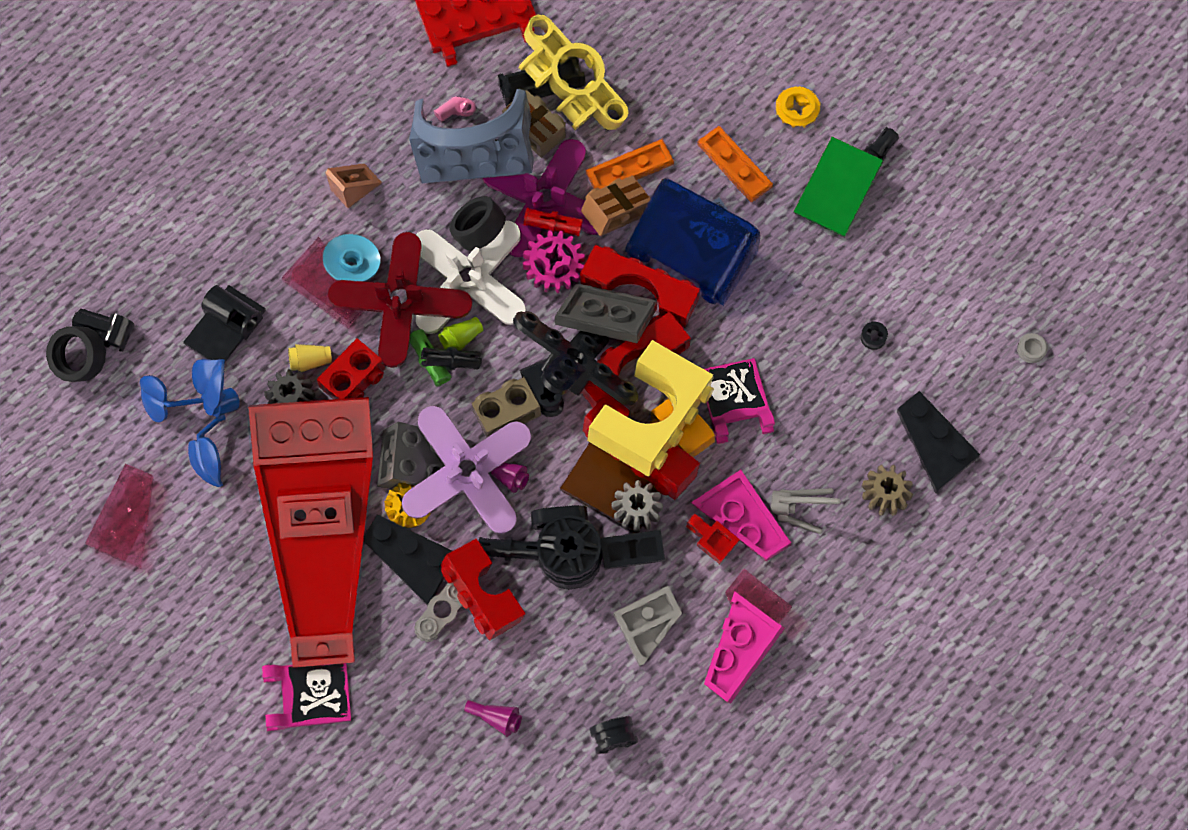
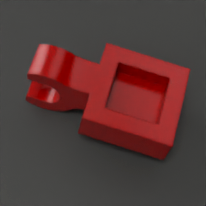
M696 514L689 519L686 528L696 536L701 537L697 546L719 564L723 562L740 541L737 536L718 521L710 527Z

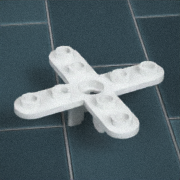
M505 221L502 231L491 243L481 249L474 248L467 257L432 230H422L416 234L422 244L421 258L447 278L439 288L466 291L472 299L507 325H514L513 318L517 312L526 311L523 301L490 275L520 241L521 233L519 227L514 222ZM472 267L474 270L468 273L471 281L464 282L459 274L460 271L464 268ZM416 315V324L425 333L433 334L441 330L451 318Z

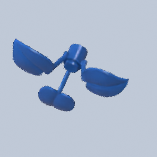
M201 359L194 362L192 380L197 392L202 394L201 398L168 401L166 386L159 378L152 375L141 377L142 403L153 421L163 422L168 416L167 407L203 403L204 410L208 415L216 417L197 434V440L189 442L188 454L193 469L204 481L216 487L223 486L218 449L211 439L204 436L220 421L226 419V413L238 410L240 406L238 394L234 389L227 388L223 390L225 360Z

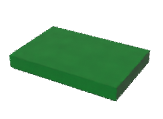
M831 137L794 210V214L845 238L883 164V160L837 138Z

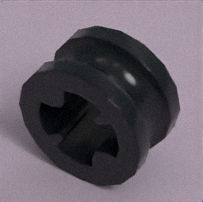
M869 322L863 327L861 342L868 349H880L886 343L888 331L880 322ZM872 330L878 331V336L882 337V339L878 337L877 341H871V336L866 333L869 332L871 334Z

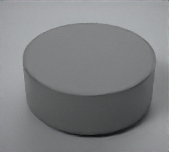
M1034 333L1024 335L1017 345L1018 355L1028 363L1041 361L1048 350L1045 339Z

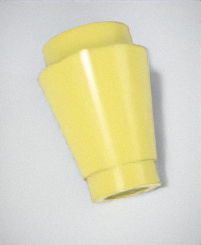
M295 344V347L288 348L290 369L292 371L304 372L332 363L330 346Z

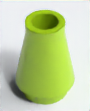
M473 317L469 320L444 327L443 331L439 333V340L444 349L455 347L457 350H462L478 334L482 333L484 329L480 320L477 317Z

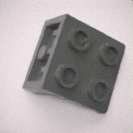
M397 422L383 430L377 487L391 488L400 482L416 486L445 466L418 426Z

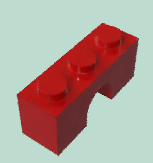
M476 538L448 553L441 564V572L449 584H454L458 591L457 596L461 605L465 609L469 608L474 616V624L477 630L482 635L485 634L490 641L519 624L525 616V612L510 589L500 594L492 595L486 593L480 587L478 578L487 574L493 563Z

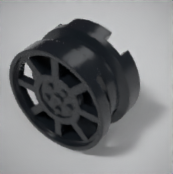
M630 716L610 719L589 728L591 737L595 738L596 744H599L595 748L596 754H606L617 747L627 748L638 742L637 736H634L631 730L633 722Z

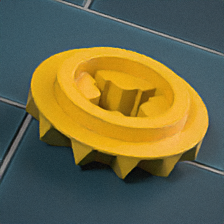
M790 87L784 90L776 100V115L781 118L782 124L787 123L792 128L796 126H803L805 128L811 122L814 123L820 112L818 97L811 90L804 87ZM794 99L799 106H804L801 115L796 110L791 111Z
M398 483L396 487L389 490L388 496L384 501L385 511L389 520L405 528H414L423 524L431 513L423 518L416 519L408 516L404 510L402 511L403 507L400 498L403 499L405 493L415 485Z

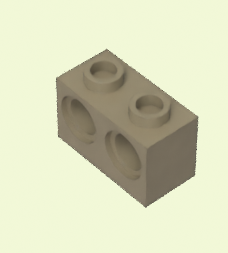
M524 377L519 380L511 379L505 382L500 389L492 393L484 392L471 403L473 413L486 437H489L508 423L521 422L525 424L541 416L540 405ZM515 397L526 399L521 405L511 403ZM491 409L499 411V414L494 418L486 417L485 413Z

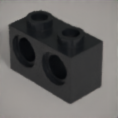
M661 529L600 538L605 570L665 561Z

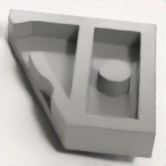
M669 586L613 613L639 666L647 661L682 614Z

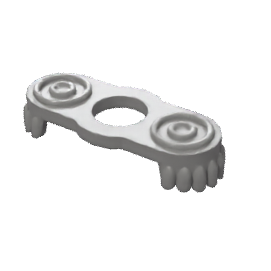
M447 583L441 593L430 600L427 610L416 621L414 630L417 638L421 641L433 642L438 638V634L445 625L455 619L457 611L462 605L457 596L458 591L453 583ZM440 601L449 603L451 606L450 615L446 618L437 617L433 611L436 603Z

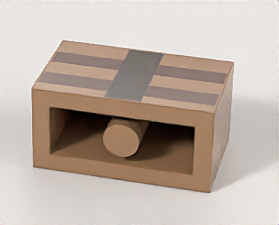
M632 175L623 180L620 178L616 179L604 188L591 190L585 197L586 201L581 212L597 233L602 236L645 216L652 199Z

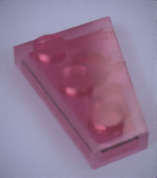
M318 236L283 275L282 280L349 329L364 311L339 309L330 303L328 290L337 280L331 277L324 267L323 252L326 246Z
M128 464L124 465L85 542L87 547L137 568H142L154 480L153 475Z

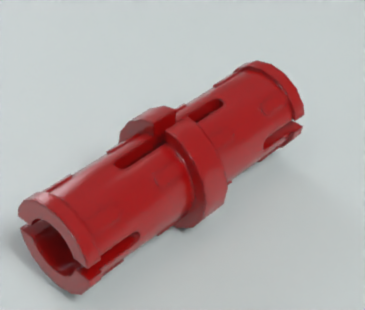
M527 207L523 225L551 230L553 234L555 231H563L565 234L579 237L583 219L558 215V211L549 213Z

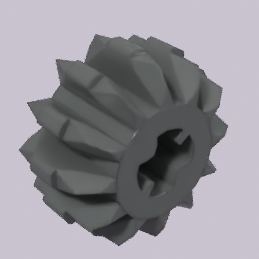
M290 369L287 370L286 376L283 377L280 373L276 372L277 381L268 380L267 385L270 390L264 391L265 398L269 400L267 404L304 402L315 398V391L311 389L313 386L312 381L309 378L304 379L305 376L301 371L293 375Z

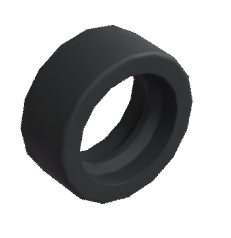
M487 196L476 197L468 201L457 211L450 223L449 231L464 249L468 251H473L474 248L481 249L499 235L505 225L506 216L492 198Z
M67 326L57 330L51 336L46 350V359L51 371L56 377L69 382H82L95 378L101 372L106 358L103 340L97 332L88 327ZM72 337L81 338L87 349V361L80 371H73L65 358V348Z

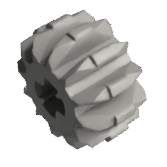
M637 480L635 488H632L626 482L624 484V492L618 490L615 492L617 500L612 502V509L617 511L614 514V519L616 521L623 520L622 528L627 529L632 524L634 525V532L637 533L640 530V525L643 524L644 528L649 530L651 529L650 521L659 522L660 515L657 512L663 511V504L658 502L661 494L659 492L651 493L653 487L651 483L647 484L645 488H641V481ZM637 502H639L643 506L642 509L638 507V510L632 509V504L634 503L637 506Z

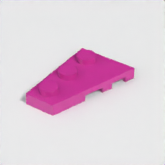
M742 470L731 475L691 502L693 506L714 522L718 521L737 536L740 542L765 561L770 560L792 545Z
M735 591L731 600L733 603L729 616L725 618L722 627L724 631L719 646L715 649L704 682L708 688L728 703L733 702L785 629Z

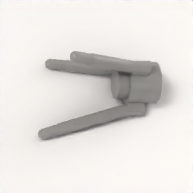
M832 488L773 490L771 514L778 515L777 521L788 522L821 534V528L789 516V513L795 514L796 503L840 504L841 500L839 498L802 497L833 494L834 490Z

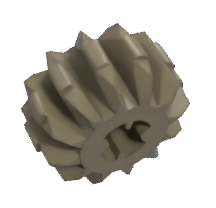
M883 465L878 466L877 473L870 470L867 474L868 480H864L862 483V488L866 490L862 494V499L871 500L868 505L869 510L874 509L878 505L880 507L878 511L880 516L884 515L886 508H888L892 516L896 515L897 508L905 510L908 505L906 501L911 500L913 497V493L909 491L913 485L912 481L904 480L906 476L905 471L896 474L895 465H891L889 471H886ZM884 486L890 487V494L884 493Z

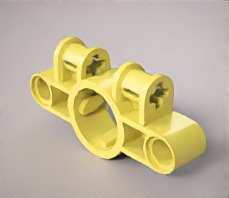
M536 15L532 17L525 29L524 37L534 52L518 68L521 71L525 70L535 81L534 86L536 88L541 87L547 81L549 82L552 91L564 100L556 110L562 112L571 121L574 130L578 129L592 116L605 129L615 130L619 128L628 116V107L603 79L605 67L599 53L586 44L571 43L547 16ZM532 28H542L545 32V35H536L533 32ZM574 56L585 60L588 68H592L595 79L590 81L584 89L568 87L569 84L558 75V62L563 64L569 57ZM615 110L619 114L620 119L614 120L610 118L607 111Z

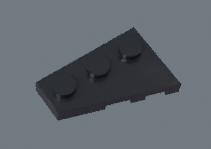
M920 391L897 409L898 416L911 443L915 447L935 494L979 458L980 454Z
M377 514L365 534L363 542L428 606L444 580L441 564L445 556L452 552V550Z

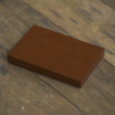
M589 442L560 487V490L622 526L623 520L616 521L614 519V514L617 512L612 509V502L617 500L615 492L617 490L624 492V484L626 482L632 488H635L637 480L641 481V488H645L651 482L645 478L638 477L626 463L614 459L609 453ZM651 483V485L653 486L651 493L658 492L655 486ZM637 502V506H635L633 503L632 509L638 510V507L642 509L643 504ZM631 524L627 529L636 533L634 532V525Z

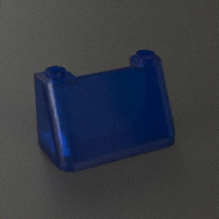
M665 178L661 180L625 246V252H627L629 258L633 257L641 262H649L651 258L659 261L700 284L701 296L705 301L710 304L719 303L724 306L757 255L761 234L750 222L684 186Z

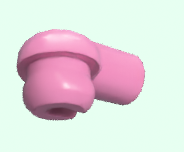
M453 97L434 110V114L441 122L452 115L469 117L475 112L476 105L470 99Z

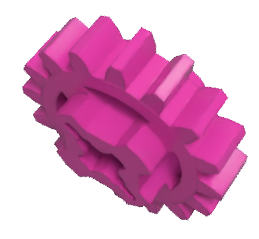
M548 230L546 238H543L541 234H537V243L533 241L528 242L530 251L526 250L523 253V258L526 259L523 262V269L529 270L526 273L527 280L535 278V288L543 284L546 293H548L550 287H554L556 293H560V286L564 285L569 290L571 289V280L579 282L580 276L578 273H581L584 267L581 263L584 262L585 255L578 254L581 251L580 244L572 245L574 238L572 235L564 239L563 231H560L557 236H553L552 231ZM563 248L567 250L571 256L566 255L563 251ZM557 253L558 261H556L555 265H553L552 270H550V262ZM535 264L537 265V267L542 268L545 275H542L537 270ZM562 273H566V275L562 277L555 278Z

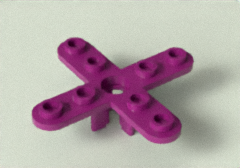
M568 139L562 142L540 179L529 173L482 178L488 187L525 204L514 222L519 227L521 238L509 255L517 258L523 257L524 251H530L528 242L533 241L536 243L537 234H541L544 230L523 225L527 207L549 213L558 211V215L577 219L581 218L583 219L582 231L591 235H599L581 212L585 200L566 192L586 157V149L582 142L576 139ZM550 189L551 200L544 202L543 193L540 190Z

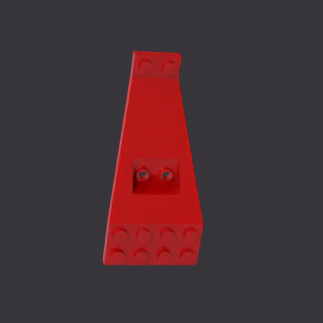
M369 397L249 405L253 466L290 636L292 667L355 663L353 622L373 462ZM331 507L337 513L334 516H328L325 510ZM303 510L306 516L299 519L295 516V512Z

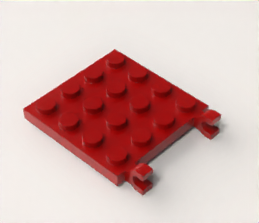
M414 0L433 53L442 51L447 67L458 64L454 47L512 29L520 28L523 39L527 43L524 37L525 29L530 19L536 16L531 0Z

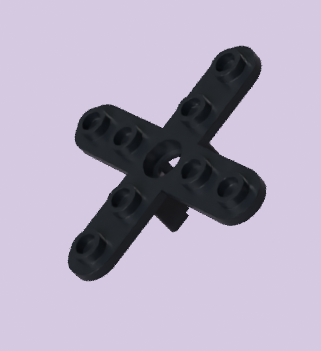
M530 311L516 313L513 318L516 328L550 352L549 357L541 367L543 371L541 381L547 389L561 395L566 394L570 390L579 396L587 383L591 381L622 404L632 406L639 398L636 387L629 381L623 380L614 374L607 365L595 360L609 342L607 336L579 331L569 342L558 330L552 329L541 322L534 313Z

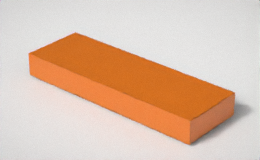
M717 126L697 141V145L751 203L773 187V183L720 126Z
M660 139L586 170V174L593 188L601 189L619 178L623 180L633 175L638 180L674 165V160L663 139Z

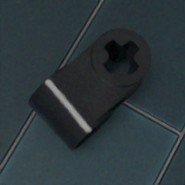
M545 358L520 369L522 378L526 379L539 403L541 414L546 417H556L564 409L563 395L550 391L541 381V375L543 374L541 367L547 360ZM551 397L553 402H549L546 398Z

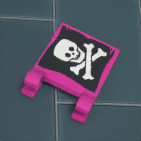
M755 358L704 369L713 374L711 387L714 388V391L706 404L717 444L728 442L727 436L729 432L727 423L758 417L762 434L774 432L773 426L775 421L768 406Z
M346 663L292 667V665L262 666L264 683L282 682L284 713L265 715L267 731L351 721Z

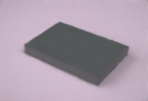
M576 283L555 315V325L638 343L657 310V301Z

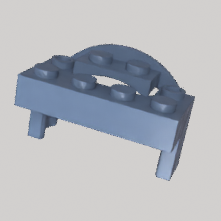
M516 90L511 106L500 116L486 123L466 128H441L433 126L432 121H426L423 111V99L415 102L409 141L422 183L532 173L534 157L529 140L532 115L525 90Z

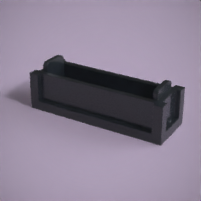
M569 57L563 64L558 62V75L569 84L568 87L576 89L586 86L584 71L581 72L578 57ZM525 70L508 75L498 74V83L506 107L513 102L517 89L528 90L533 96L537 95L540 98L555 94L548 81L541 87L536 88L534 86L535 81Z

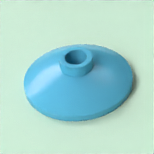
M345 234L335 237L326 245L323 252V264L328 274L337 281L366 282L378 272L380 254L377 247L367 238L355 234ZM354 262L356 265H348L346 263Z

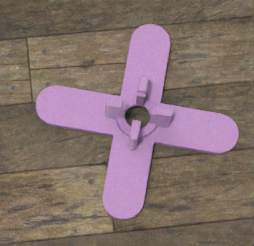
M430 406L423 409L418 416V427L445 466L405 493L402 499L404 512L412 518H423L463 491L490 530L498 534L509 532L516 523V513L488 473L528 446L531 439L528 427L521 422L508 423L470 449L441 408ZM463 460H471L476 466V470L471 472L470 477L462 476V470L458 467Z

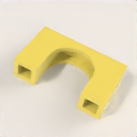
M653 340L637 360L634 376L664 393L672 403L674 411L661 422L643 424L633 421L605 404L589 426L587 439L590 443L648 477L655 468L660 469L668 456L666 452L669 447L677 446L683 436V431H681L686 424L691 425L699 412L697 407L701 402L706 404L714 391V388L711 387L713 374Z

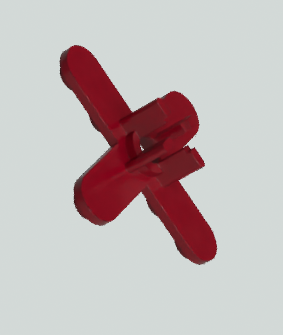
M403 232L396 236L393 241L387 283L338 280L328 290L329 301L336 308L383 312L378 356L383 359L381 361L382 364L390 368L401 366L408 357L413 315L463 318L471 312L473 305L471 296L464 290L417 286L422 244L420 238L412 232ZM396 290H405L407 300L401 303L399 296H393L391 300V294Z

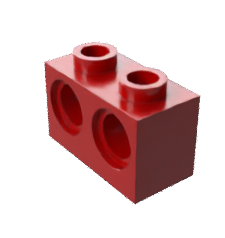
M356 338L316 380L320 389L332 399L363 398L366 388L370 384L376 385L383 378L385 366L381 362L383 359ZM363 362L370 363V366L365 370L357 369V366ZM341 383L350 384L346 390H337Z

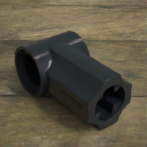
M82 308L75 312L72 319V326L88 327L94 330L103 340L105 347L120 348V352L124 351L135 326L131 320L123 316L111 314L108 317Z

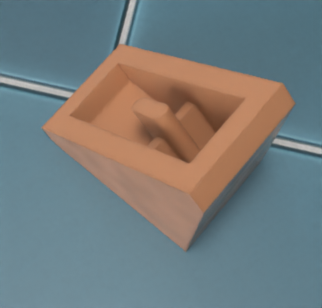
M365 163L328 168L325 172L331 191L347 208L351 207L382 183Z

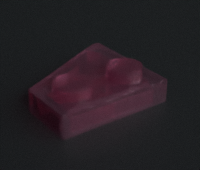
M745 569L742 570L725 592L731 606L733 603L731 600L735 591L779 624L792 609L790 604Z

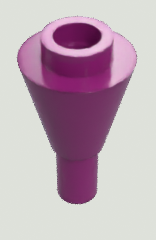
M505 462L491 471V474L512 493H516L518 489L523 490L529 480L527 467L524 465Z
M468 700L464 708L465 712L481 717L483 721L506 737H509L512 732L516 733L522 722V715H519L518 707L485 706Z

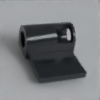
M215 285L206 293L201 306L205 315L183 343L206 359H224L226 362L242 340H247L262 321V315L266 309L230 285L226 289ZM236 311V315L230 319L233 312Z

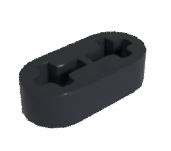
M572 505L533 510L531 512L532 529L542 530L548 522L559 516L574 515L588 521L587 507Z

